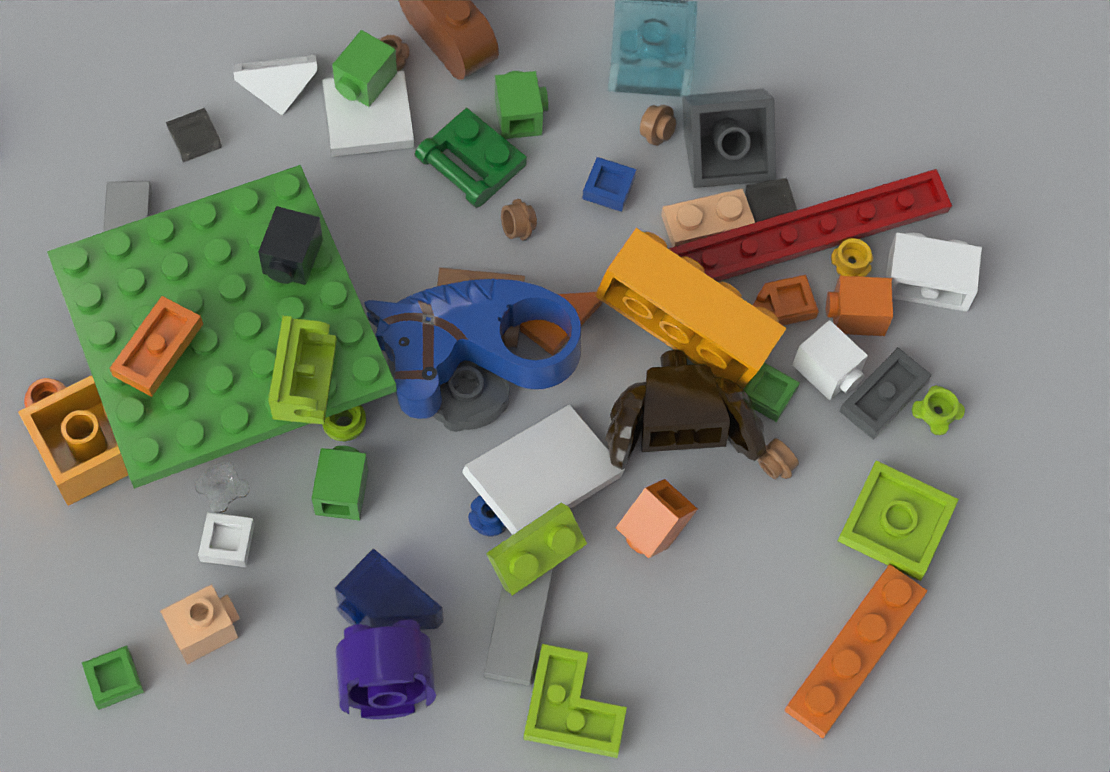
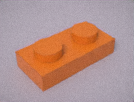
M161 296L111 365L110 371L112 376L152 397L203 326L201 316Z

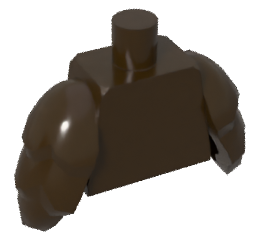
M681 350L664 352L660 357L661 367H651L647 370L646 382L634 383L620 394L611 410V423L605 438L610 447L609 456L611 464L621 470L626 467L630 460L641 429L642 452L726 447L728 439L738 453H743L748 459L756 461L766 453L763 422L754 411L752 400L747 393L729 379L714 377L711 368L705 364L687 365L686 354Z

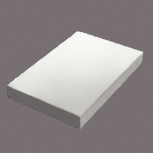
M569 404L464 466L462 473L513 535L561 502L571 509L621 478L625 469L621 470L611 464L609 450Z

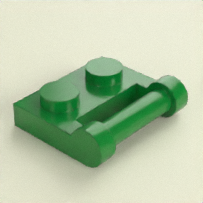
M467 107L432 138L429 137L423 140L416 148L414 154L424 165H432L466 194V200L475 208L480 207L520 172L527 163V156ZM448 149L484 180L476 181L443 152Z

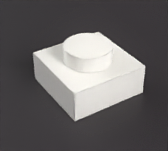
M207 512L198 553L200 562L246 567L255 526L253 518Z

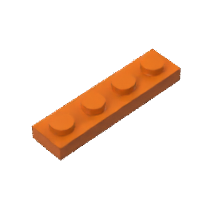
M889 564L784 711L823 739L928 590Z

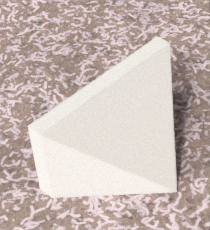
M307 55L234 64L233 73L236 82L283 115L318 69L316 56Z

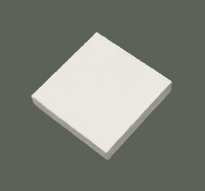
M397 71V74L370 107L357 100L350 101L343 97L335 88L334 78L322 79L332 157L414 148V136L404 71Z

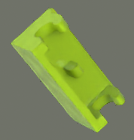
M292 316L282 317L268 400L273 420L324 424L337 345L336 335L329 334V324L313 320L292 319Z

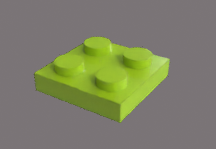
M876 460L837 541L881 563L890 564L900 572L921 581L959 499Z

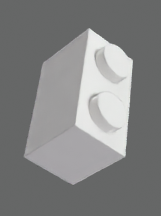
M897 232L888 253L886 278H892V299L968 312L978 292L982 247L969 245L961 240L945 241L927 238L923 234L915 232L906 234Z

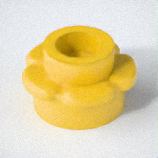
M847 239L840 244L839 248L834 249L832 252L831 262L837 267L836 271L840 276L865 277L872 269L870 265L873 261L871 249L860 239ZM852 258L856 260V262L850 263L848 259Z

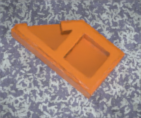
M806 275L765 283L753 303L754 307H763L774 313L781 325L816 319L819 312Z
M596 292L558 294L575 308L581 326L604 303L595 297ZM531 320L520 324V331L552 356L570 339L560 326L549 321Z

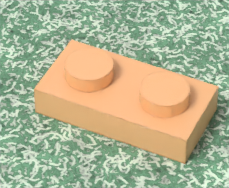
M743 188L663 206L661 213L672 247L755 223Z

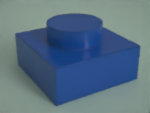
M596 157L583 189L582 199L622 212L635 180L636 169Z

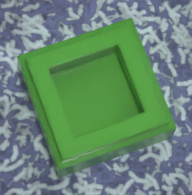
M764 362L743 390L752 400L754 410L777 422L796 393L800 382Z
M128 646L82 662L98 710L144 693Z

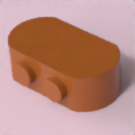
M398 0L408 22L456 79L463 80L498 59L499 48L492 27L471 0Z

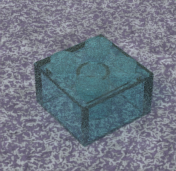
M615 0L608 91L675 97L690 95L695 61L697 1Z

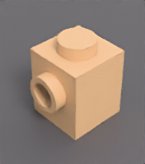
M212 584L160 610L187 665L238 638L233 623L240 620L239 615L228 594L219 598Z

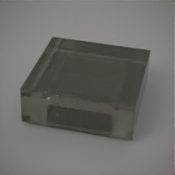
M205 108L166 122L168 132L183 162L222 148L220 138Z
M787 178L746 186L745 194L755 223L797 210Z

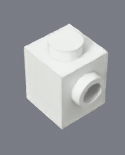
M829 320L798 347L792 366L827 399L832 400L841 391L846 394L850 393L862 381L865 375L861 371L868 355Z

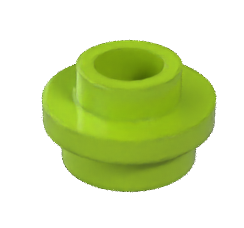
M359 405L325 418V422L322 424L323 430L330 438L336 441L353 440L365 429L366 413L364 408ZM341 417L352 419V422L347 426H339L336 423Z

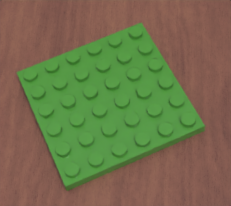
M301 165L47 251L134 489L310 424L273 420L268 400L283 316H292V319L327 323L330 325L329 334L336 335L337 337L325 418L397 392L395 380ZM276 206L320 217L323 241L306 285L296 282L289 284L279 283L262 272L258 251ZM161 296H164L200 315L203 326L151 397L113 377L110 367Z

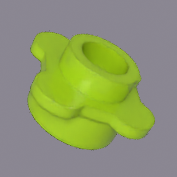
M942 386L930 387L925 398L922 401L914 402L911 409L913 416L923 419L935 435L946 434L949 425L954 420L962 419L965 414V408L958 401L955 394ZM939 407L942 413H936L934 408Z

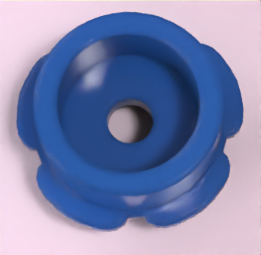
M481 495L476 497L471 503L472 511L468 515L472 528L488 537L497 536L504 532L506 526L496 514L493 517H488L486 513L493 510Z

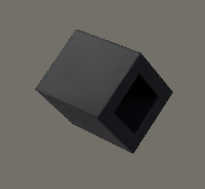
M276 206L258 251L263 274L268 275L272 280L279 283L289 284L296 282L306 285L323 241L320 217Z

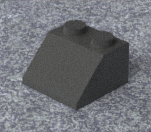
M764 88L682 96L684 139L694 188L776 181L774 98Z

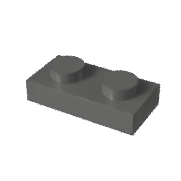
M897 347L842 404L839 412L874 440L929 382L932 374Z

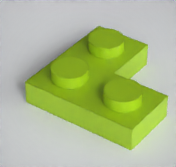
M542 644L523 740L618 758L627 707L580 698L588 653Z

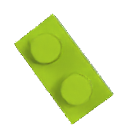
M561 502L488 551L486 555L504 589L511 595H514L587 545V542L570 508Z

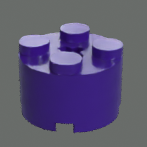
M401 620L392 626L375 628L366 624H355L344 629V639L338 643L335 649L339 706L343 712L350 715V706L361 709V718L374 720L393 719L415 713V704L425 699L426 707L434 702L436 690L431 642L429 637L421 632L419 622Z

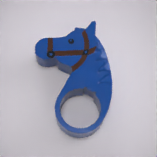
M478 279L426 289L410 295L397 303L375 300L364 302L365 308L368 311V320L377 327L376 338L381 351H385L388 358L395 364L396 394L399 406L405 414L412 418L426 419L437 413L442 404L440 386L453 376L457 366L462 361H471L501 378L527 389H546L562 383L572 375L580 361L581 323L575 308L565 298L538 285L518 280ZM531 320H545L560 326L570 339L567 345L556 355L542 360H528L516 356L509 351L503 343L502 336L510 326L516 327L521 323Z

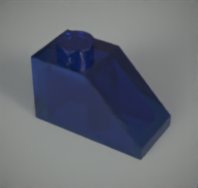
M374 548L335 587L336 598L339 604L336 609L351 625L361 623L375 628L392 626L401 620H414L420 623L421 630L438 629L443 623V607Z

